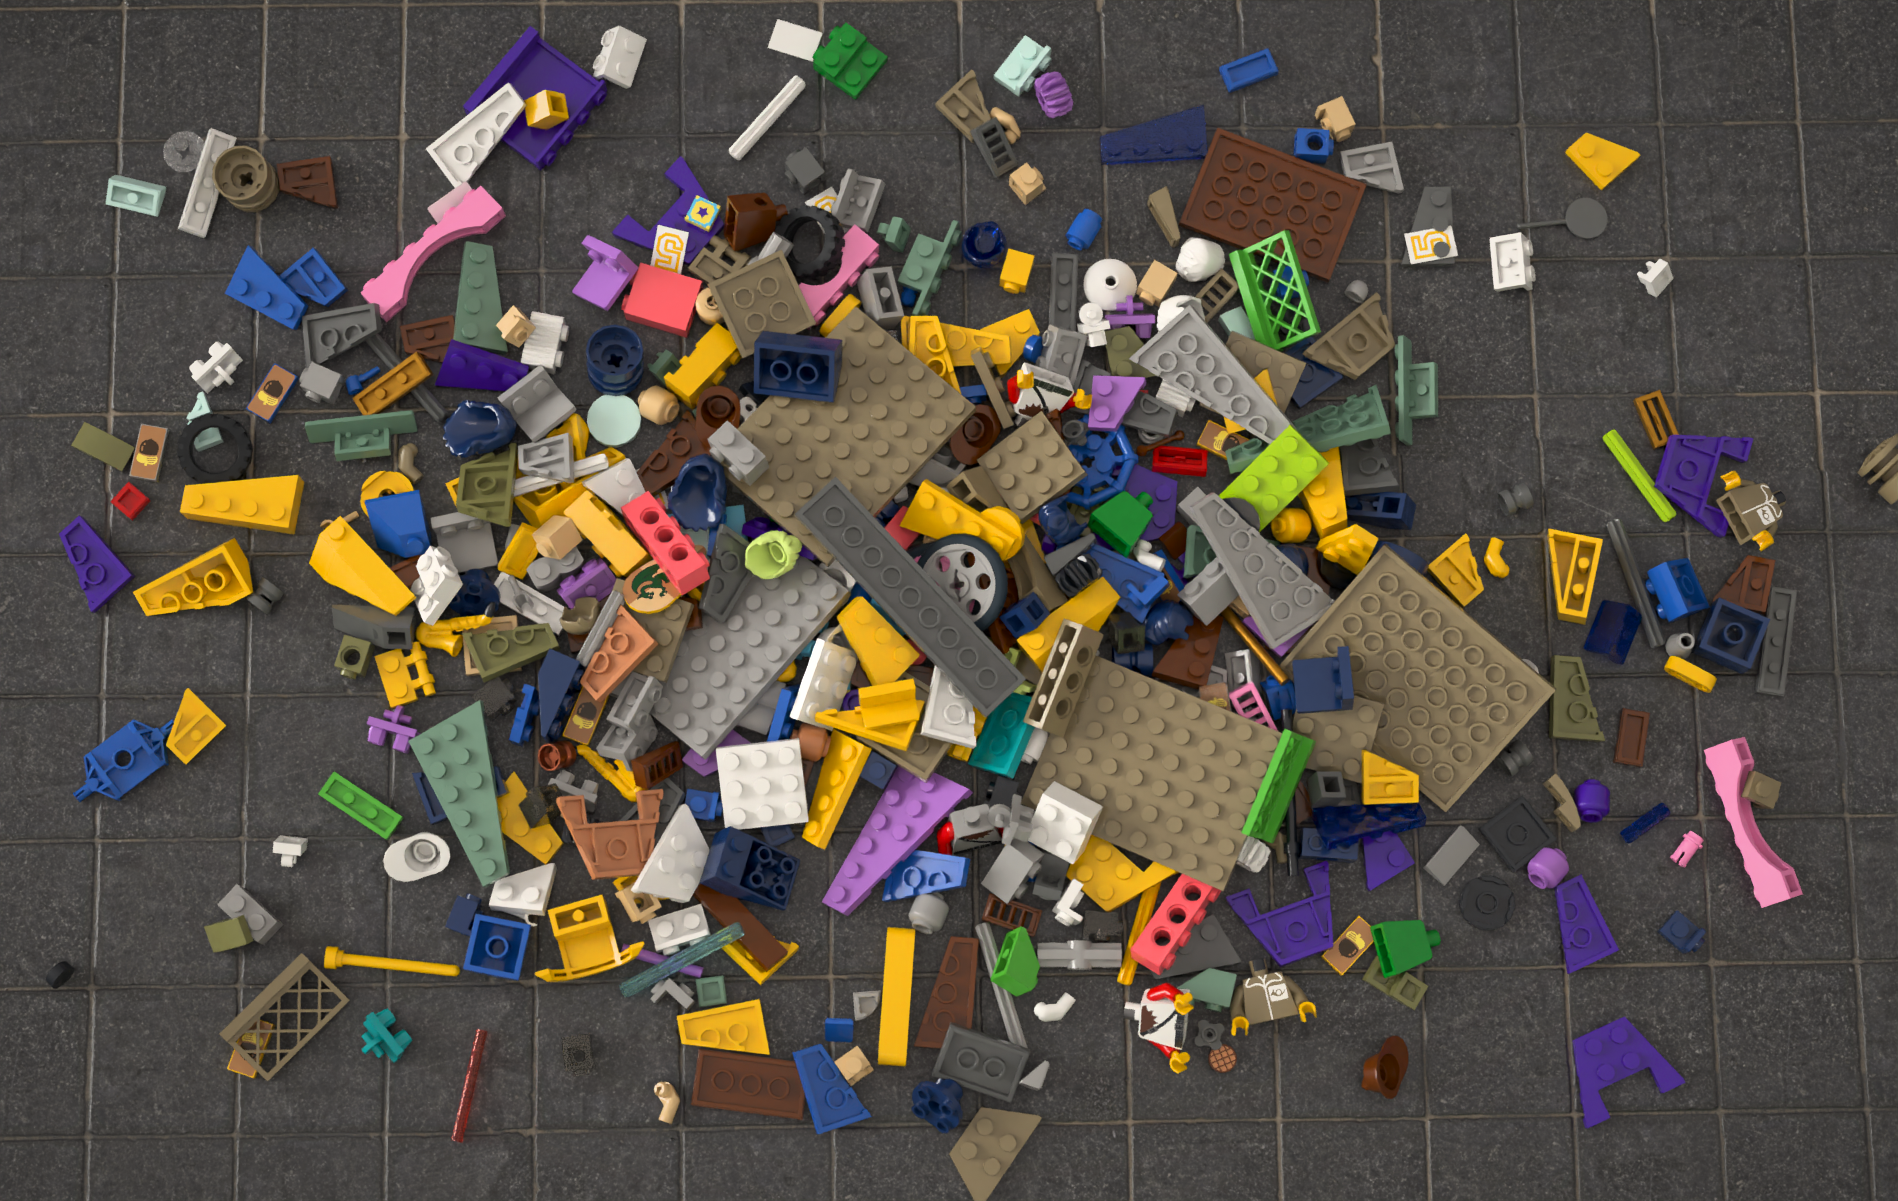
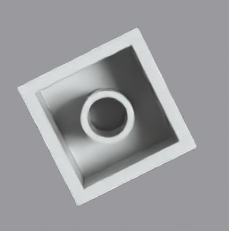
M1054 781L1042 794L1031 821L1033 825L1028 841L1074 864L1085 851L1103 806Z

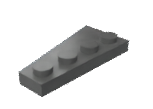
M1082 359L1073 386L1074 393H1077L1078 389H1082L1085 391L1084 395H1089L1092 392L1093 375H1112ZM1139 391L1134 399L1132 408L1124 415L1121 424L1126 427L1170 438L1178 411L1153 396ZM1073 407L1067 411L1084 416V414L1089 415L1090 408L1079 409Z

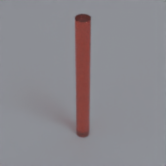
M476 1029L451 1138L452 1141H463L487 1036V1031Z

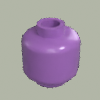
M1545 847L1541 849L1528 863L1527 870L1530 881L1542 889L1555 888L1569 871L1566 855L1557 848Z

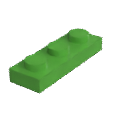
M336 772L332 773L318 793V795L387 841L404 819V817Z

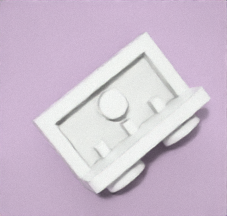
M621 26L606 31L601 41L603 45L601 54L597 56L593 64V69H595L593 78L597 80L605 78L623 88H630L647 39Z

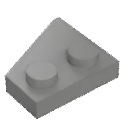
M1393 142L1340 152L1339 157L1344 176L1367 184V186L1398 194L1403 193L1404 188Z
M569 433L518 446L519 470L523 474L574 483L573 438Z

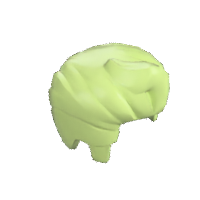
M784 531L766 532L754 539L746 548L745 567L761 579L777 578L794 568L797 562L796 559L799 557L798 553L802 548V543L795 536L787 535Z

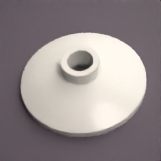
M1104 259L1096 262L1088 269L1084 277L1083 288L1090 303L1098 304L1104 311H1116V303H1126V295H1132L1134 298L1137 281L1134 272L1127 264L1116 259ZM1112 278L1116 284L1109 286L1106 284V280Z

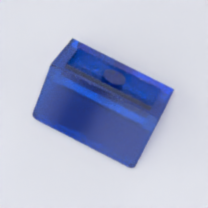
M1603 600L1585 642L1584 649L1589 652L1603 654L1612 662L1623 665L1642 620L1641 614L1629 604Z

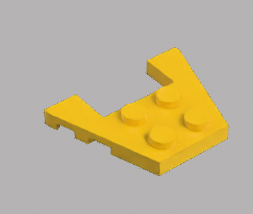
M1091 834L1085 851L1074 864H1070L1066 877L1070 881L1075 879L1084 884L1081 890L1106 913H1110L1136 898L1140 893L1162 883L1163 880L1179 872L1154 861L1143 872L1110 842Z

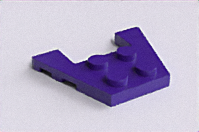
M680 156L665 172V177L684 192L650 231H647L627 215L612 231V234L615 238L627 240L638 247H645L653 251L658 225L689 232L683 264L690 266L701 250L709 246L711 238L714 235L717 236L724 229V223L718 215L710 232L685 221V217L696 195L708 201L710 200L685 160Z
M1671 435L1666 444L1654 487L1719 538L1725 537L1729 523L1722 510L1706 504L1720 455L1741 463L1746 462L1753 438Z
M1135 464L1125 491L1134 498L1141 492H1146L1153 499V504L1148 508L1152 512L1153 517L1140 540L1142 539L1147 542L1157 541L1159 537L1175 525L1178 481ZM1116 466V469H1113L1112 477L1118 478L1122 466ZM1093 532L1097 540L1095 544L1108 550H1114L1111 545Z
M1327 861L1303 869L1313 895L1307 899L1262 915L1258 912L1250 889L1227 896L1225 899L1231 909L1280 967L1333 948L1329 864Z
M1621 1017L1572 1040L1576 1071L1579 1077L1580 1100L1583 1106L1585 1128H1590L1611 1118L1598 1090L1648 1067L1660 1093H1665L1686 1083L1684 1078L1625 1017Z

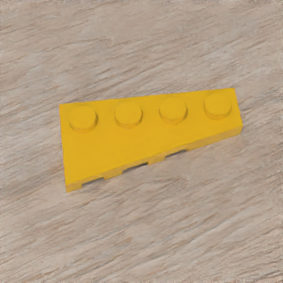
M904 316L901 319L902 345L909 350L911 317ZM940 323L953 367L974 366L971 351L982 347L984 353H990L994 364H1011L1010 336Z
M925 479L920 485L899 525L935 539L951 534L966 533L977 536L988 542L998 552L1002 561L1007 559L1018 538L1015 534L928 479Z
M835 729L831 733L829 749L823 761L808 813L809 822H806L802 834L803 839L822 849H826L872 750L870 747Z

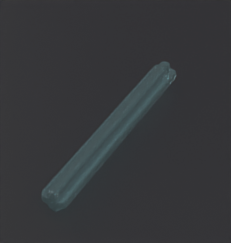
M739 922L731 924L619 985L621 993L624 997L636 994L743 937L745 934L744 929Z

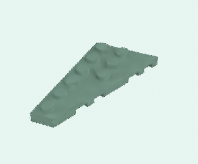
M1377 385L1369 387V393L1358 398L1356 394L1347 397V402L1340 406L1328 405L1293 421V425L1297 428L1296 430L1319 453L1326 452L1331 448L1343 445L1350 446L1359 441L1378 439L1384 435L1391 434ZM1253 438L1226 450L1230 474L1235 472L1242 473L1270 444L1264 440Z
M479 700L409 740V743L483 887H488L509 875L510 869L506 843L503 840L502 818L497 802L498 793L492 755L489 751L487 739L488 729L484 720L483 701Z

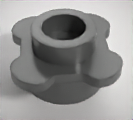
M1078 420L1067 422L1062 429L1066 445H1085L1087 443L1086 432L1089 431L1088 424L1085 422L1081 423Z
M1207 1020L1199 1021L1197 1025L1199 1032L1198 1036L1194 1039L1195 1044L1198 1047L1212 1048V1050L1220 1049L1222 1046L1220 1041L1221 1034L1225 1032L1224 1025L1221 1023L1211 1024ZM1207 1033H1212V1037H1207Z

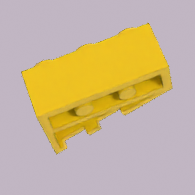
M718 323L695 345L697 348L689 357L685 355L679 361L682 366L674 375L668 372L664 376L667 390L675 394L677 399L691 410L697 406L701 393L714 384L718 386L726 377L727 373L725 371L731 364L735 366L742 358L730 332Z
M1339 447L1320 453L1329 464L1298 494L1320 539L1347 528V512Z
M586 490L563 512L567 517L572 518L579 534L584 539L588 538L594 544L591 546L592 549L602 559L606 557L611 562L609 568L619 578L622 576L628 578L632 572L653 560L641 542L606 503L590 491Z
M1548 529L1547 538L1558 620L1585 625L1603 539Z
M862 596L855 597L837 616L872 686L895 682L920 656Z

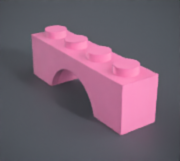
M855 224L843 236L845 247H842L841 250L843 252L841 257L842 265L838 274L831 281L822 285L799 284V288L817 323L815 326H818L826 317L825 311L831 305L835 307L842 300L845 289L848 286L853 287L857 284V281L862 276L860 273L865 267H872L880 256L878 255L879 244Z

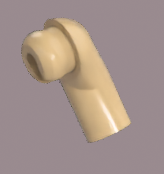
M994 107L989 114L990 118L997 117L999 123L1006 130L1004 133L1009 144H1014L1021 135L1014 117Z

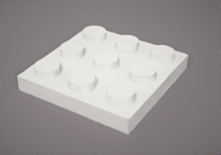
M799 738L716 747L725 828L732 826L740 830L809 822Z

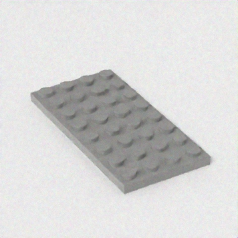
M799 555L794 568L777 578L761 579L753 574L724 623H718L702 611L703 628L685 631L667 683L658 680L663 686L662 694L658 702L654 703L649 714L704 760L710 756L851 596L849 590L807 558Z

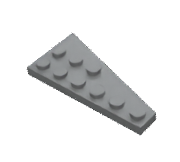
M1188 305L1129 358L1269 444L1290 424L1297 429L1192 305Z
M1210 493L1189 506L1190 511L1270 649L1276 648L1318 621L1335 602L1334 599H1331L1322 591L1323 589L1304 575L1302 570L1273 544L1266 541L1253 526L1247 524L1216 493Z

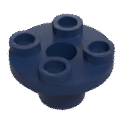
M470 569L464 575L459 576L463 585L449 603L451 609L459 613L461 617L483 615L485 608L493 601L495 602V612L498 610L501 598L500 592L492 583V580L489 579L486 572L480 569Z
M939 1078L936 1082L923 1081L912 1092L914 1103L912 1111L918 1118H924L940 1132L948 1133L958 1126L963 1117L960 1106V1099L963 1096L962 1088L952 1079L942 1080Z

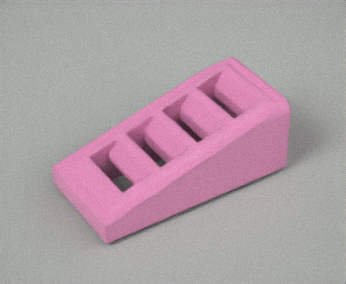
M1252 681L1227 693L1238 715L1248 719L1262 712L1263 717L1254 722L1259 724L1267 722L1269 728L1278 731ZM1249 692L1252 693V697L1240 703L1238 702L1237 698ZM1254 702L1257 703V707L1246 713L1243 712L1242 708Z

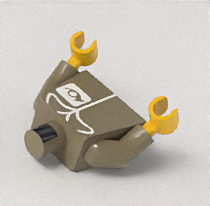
M1736 471L1720 476L1725 481V491H1731L1716 501L1740 545H1743L1752 539L1760 546L1759 550L1763 551L1774 543L1773 537L1778 529L1776 521L1783 517L1780 507L1786 504L1785 495L1779 490L1772 493L1765 483L1755 484L1754 481L1740 479Z
M1265 958L1249 961L1252 978L1241 981V985L1235 988L1230 1002L1232 1035H1236V1028H1243L1245 1035H1247L1249 1025L1295 1016L1298 1014V1010L1302 1022H1306L1305 1013L1308 1012L1313 1013L1314 1017L1317 1018L1315 1005L1309 1002L1303 990L1289 976L1283 975L1282 972L1269 974Z

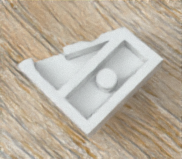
M629 458L582 481L584 487L594 492L602 501L612 506L622 516V506L646 493Z
M549 863L496 881L489 902L490 909L493 911L545 916L557 871L555 863Z

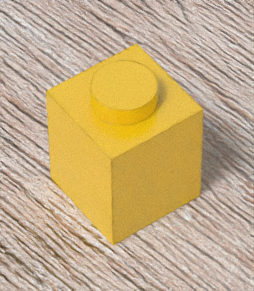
M544 90L524 100L527 104L525 107L527 124L530 127L548 130L569 119L564 93Z
M1008 249L999 286L1004 287L1003 289L1009 293H1025L1034 264V255Z

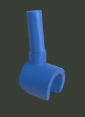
M376 366L363 375L348 377L346 387L349 395H355L363 391L361 383L381 372L379 367Z

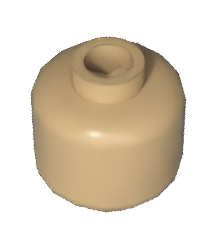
M706 288L701 291L695 303L697 314L701 321L713 326L716 323H724L725 321L710 289Z
M651 386L647 390L642 391L638 398L641 416L658 425L672 422L679 412L680 406L676 395L660 386Z

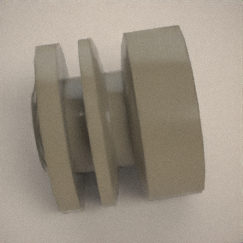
M234 146L225 150L215 161L212 169V179L215 187L237 209L244 212H259L268 208L275 201L280 190L277 171L256 149L248 146ZM248 181H251V182H253V184L250 185V184H247V182H248Z
M1898 432L1894 436L1883 440L1865 458L1861 468L1857 471L1863 477L1872 469L1875 473L1869 478L1867 483L1871 485L1881 478L1884 483L1878 493L1891 505L1898 500V449L1895 447L1898 444Z

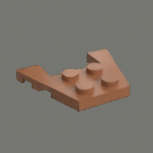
M663 789L638 791L636 799L639 820L588 824L584 795L562 796L556 799L557 805L592 880L640 875L654 849V834L656 823L659 821V806L663 798Z

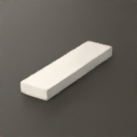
M212 128L209 129L178 226L179 230L201 238L206 237L219 196V191L216 189L212 179V169L216 159L225 150L234 147L236 137Z

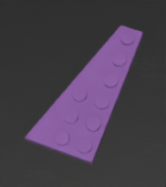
M898 766L822 903L846 916L851 914L871 894V889L882 878L886 879L892 873L891 869L900 860L904 861L934 832V827L945 816L948 818L949 814L955 811L953 808L963 798L967 799L973 792L936 773H933L928 782L925 783Z

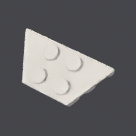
M686 804L678 806L632 887V892L651 894L653 897L661 899L669 898L671 901L680 903L688 902L700 882L710 849Z

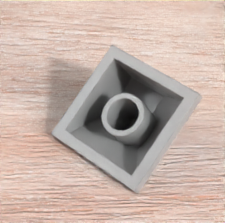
M949 439L909 483L920 486L925 479L936 485L950 482L962 473L967 464H962L953 456Z

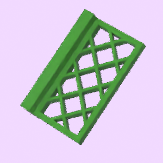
M1284 230L1244 250H1236L1229 254L1256 341L1282 352L1284 348L1321 332L1289 230ZM1280 240H1283L1285 246L1282 256L1274 253L1275 246ZM1258 250L1265 253L1261 266L1256 264L1253 255ZM1271 257L1280 261L1276 274L1267 270ZM1286 265L1290 266L1293 271L1290 282L1281 278ZM1265 275L1273 278L1269 292L1264 289L1262 284ZM1279 282L1288 286L1284 299L1275 295ZM1294 290L1299 292L1301 297L1298 307L1289 303ZM1273 300L1281 304L1277 317L1272 315L1270 309ZM1287 308L1296 312L1292 325L1283 321ZM1302 316L1308 319L1310 330L1305 332L1298 329ZM1281 325L1289 329L1287 338L1283 342L1280 341L1278 335Z
M1284 729L1241 833L1274 844L1316 741Z

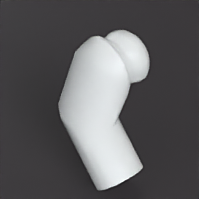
M1065 992L1056 1004L1038 1003L1034 1008V1013L1044 1022L1058 1021L1064 1017L1076 1000Z

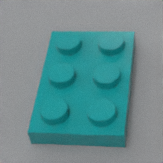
M1012 692L988 715L968 762L970 766L1014 778L1035 728L1023 722L1032 697Z

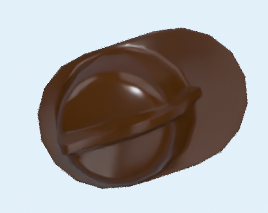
M711 386L705 389L699 396L696 411V434L700 442L709 448L711 447L708 438L726 421H729L736 429L739 428L740 400L731 389L724 386Z
M976 405L977 411L950 438L951 452L956 460L962 464L972 465L978 463L977 459L990 449L1000 433L1001 422L995 409L988 405Z
M1392 1035L1387 1038L1380 1053L1370 1056L1365 1060L1363 1067L1364 1077L1361 1085L1363 1089L1382 1093L1387 1099L1396 1097L1406 1073L1409 1058L1407 1046L1401 1037Z

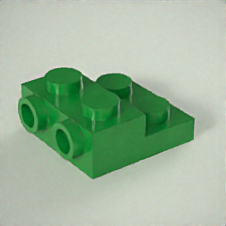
M845 22L842 27L837 25L829 35L831 41L826 47L821 45L817 48L812 57L814 59L813 66L815 71L856 100L888 61V57L868 43L867 37Z

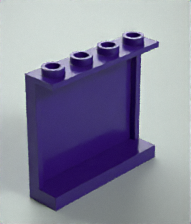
M529 26L463 105L466 115L470 114L507 83L512 84L523 100L544 90L564 93L569 116L568 120L548 130L530 127L527 124L524 108L501 138L503 143L539 170H542L545 165L549 166L553 163L559 148L562 145L566 146L571 141L574 130L579 125L582 126L587 122L595 105L599 106L605 100L607 87L604 80L597 81L542 40L539 32Z

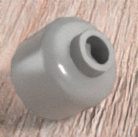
M938 892L916 896L909 912V920L912 922V927L915 930L924 934H932V932H937L943 927L949 912V906L943 900L944 896Z

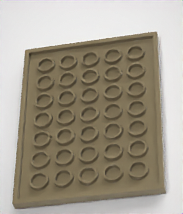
M857 307L826 337L843 340L842 367L835 401L825 402L770 395L737 429L766 456L769 468L749 486L743 479L740 481L736 479L728 470L729 466L724 461L721 462V465L724 467L725 477L733 486L790 535L799 539L802 545L827 567L836 559L794 516L795 513L834 477H837L875 518L977 411L976 406Z
M1386 544L1382 546L1279 665L1290 680L1294 682L1293 660L1336 657L1337 647L1349 646L1354 695L1385 703L1372 750L1379 756L1419 775V790L1445 812L1449 810L1556 691V688Z
M1095 656L1063 738L1052 733L1049 734L1021 804L1036 810L1042 794L1055 781L1103 806L1092 835L1221 891H1225L1248 837L1241 832L1282 733L1099 656Z

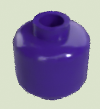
M1585 780L1584 784L1578 785L1574 790V803L1580 819L1585 822H1599L1610 812V790L1598 780Z

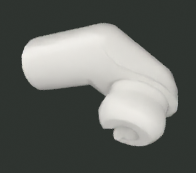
M1139 540L1137 546L1133 549V553L1139 563L1161 572L1166 560L1149 553L1152 545L1145 540Z

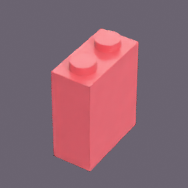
M640 262L638 270L630 280V285H632L630 295L626 294L622 302L621 309L624 310L626 320L688 338L697 311L696 299L704 289L702 281Z

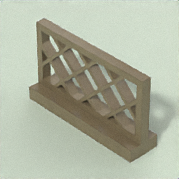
M301 953L219 1035L268 1082L350 1000ZM309 969L318 976V989H301V977ZM321 980L330 989H321ZM298 981V989H290ZM286 992H298V1009H280L281 997ZM301 992H318V1009H301ZM321 992H334L342 1001L333 1009H321ZM277 1002L276 1010H268L274 1003ZM297 1012V1029H280V1013ZM301 1012H318V1024L313 1029H300ZM321 1012H329V1013L321 1020ZM264 1013H277V1030H260V1017ZM257 1021V1030H248ZM297 1032V1045L293 1049H280V1033ZM300 1032H309L300 1041ZM244 1033H257L256 1050H244L236 1041ZM260 1033H277V1050H260ZM248 1053H256V1061ZM259 1053H277L276 1066L269 1073L259 1065ZM280 1053H288V1054L280 1061Z

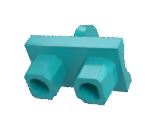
M385 1009L376 1015L374 1012H371L366 1016V1021L363 1023L368 1031L361 1036L367 1043L363 1047L362 1052L367 1055L373 1051L378 1058L386 1053L392 1062L395 1063L411 1044L412 1038L404 1029L394 1036L389 1033L387 1028L396 1022L394 1015L389 1009Z

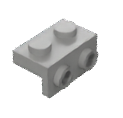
M848 168L845 176L841 179L838 197L831 207L832 216L839 220V226L851 229L855 224L862 231L869 232L885 183L880 179L860 176L853 169Z
M632 671L607 717L609 723L638 734L640 729L646 725L649 712L654 703H657L661 697L662 684L653 676L645 677Z

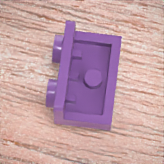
M601 557L598 560L592 559L582 566L583 571L575 577L573 575L568 576L559 584L561 587L557 589V592L570 609L574 608L577 598L594 597L600 601L612 592L616 577Z

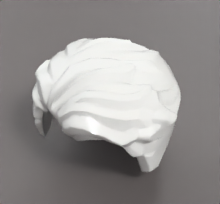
M1189 238L1181 247V252L1176 262V270L1182 278L1189 282L1205 281L1208 277L1215 275L1221 268L1223 269L1225 263L1223 249L1217 243L1202 238Z

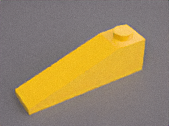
M613 447L586 457L589 458L603 453L608 459L609 467L626 459L624 454ZM599 472L575 478L574 483L562 482L516 496L513 501L529 523L539 529L554 515L567 517L563 512L586 490L595 495L594 492L583 486L582 481Z
M341 516L319 534L309 564L327 583L337 586L353 596L356 595L394 616H397L417 598Z
M233 538L144 585L133 593L146 616L186 609L229 605L253 593L249 562L238 542Z
M1101 577L1049 614L1037 629L1018 638V647L1042 674L1064 618L1098 632L1121 597L1106 579Z

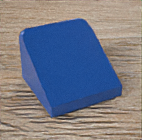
M825 1019L826 1041H853L854 1021L852 1019Z

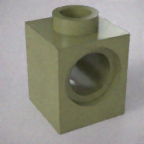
M344 635L334 666L341 671L340 675L353 680H356L357 676L365 678L375 646L369 641ZM352 653H360L359 662L355 665H348V657Z

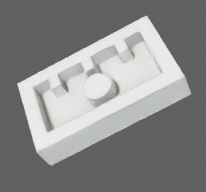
M1521 232L1490 238L1494 290L1499 292L1522 287L1526 290H1532V282L1535 281V270L1530 265V256L1533 255L1531 240H1528Z
M1075 879L1068 883L1060 897V901H1057L1052 912L1057 914L1055 919L1068 927L1072 924H1079L1083 919L1082 916L1071 910L1074 907L1076 908L1084 895L1080 891L1084 884Z
M702 904L648 921L656 952H663L664 956L679 952L680 946L689 943L690 947L707 943L706 938L711 937Z

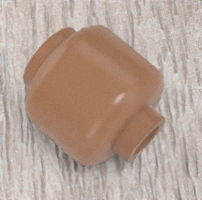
M804 722L798 730L793 729L790 739L799 738L802 759L817 762L821 757H826L831 736L827 735L826 728Z

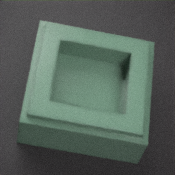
M723 975L696 979L700 1008L728 1004Z

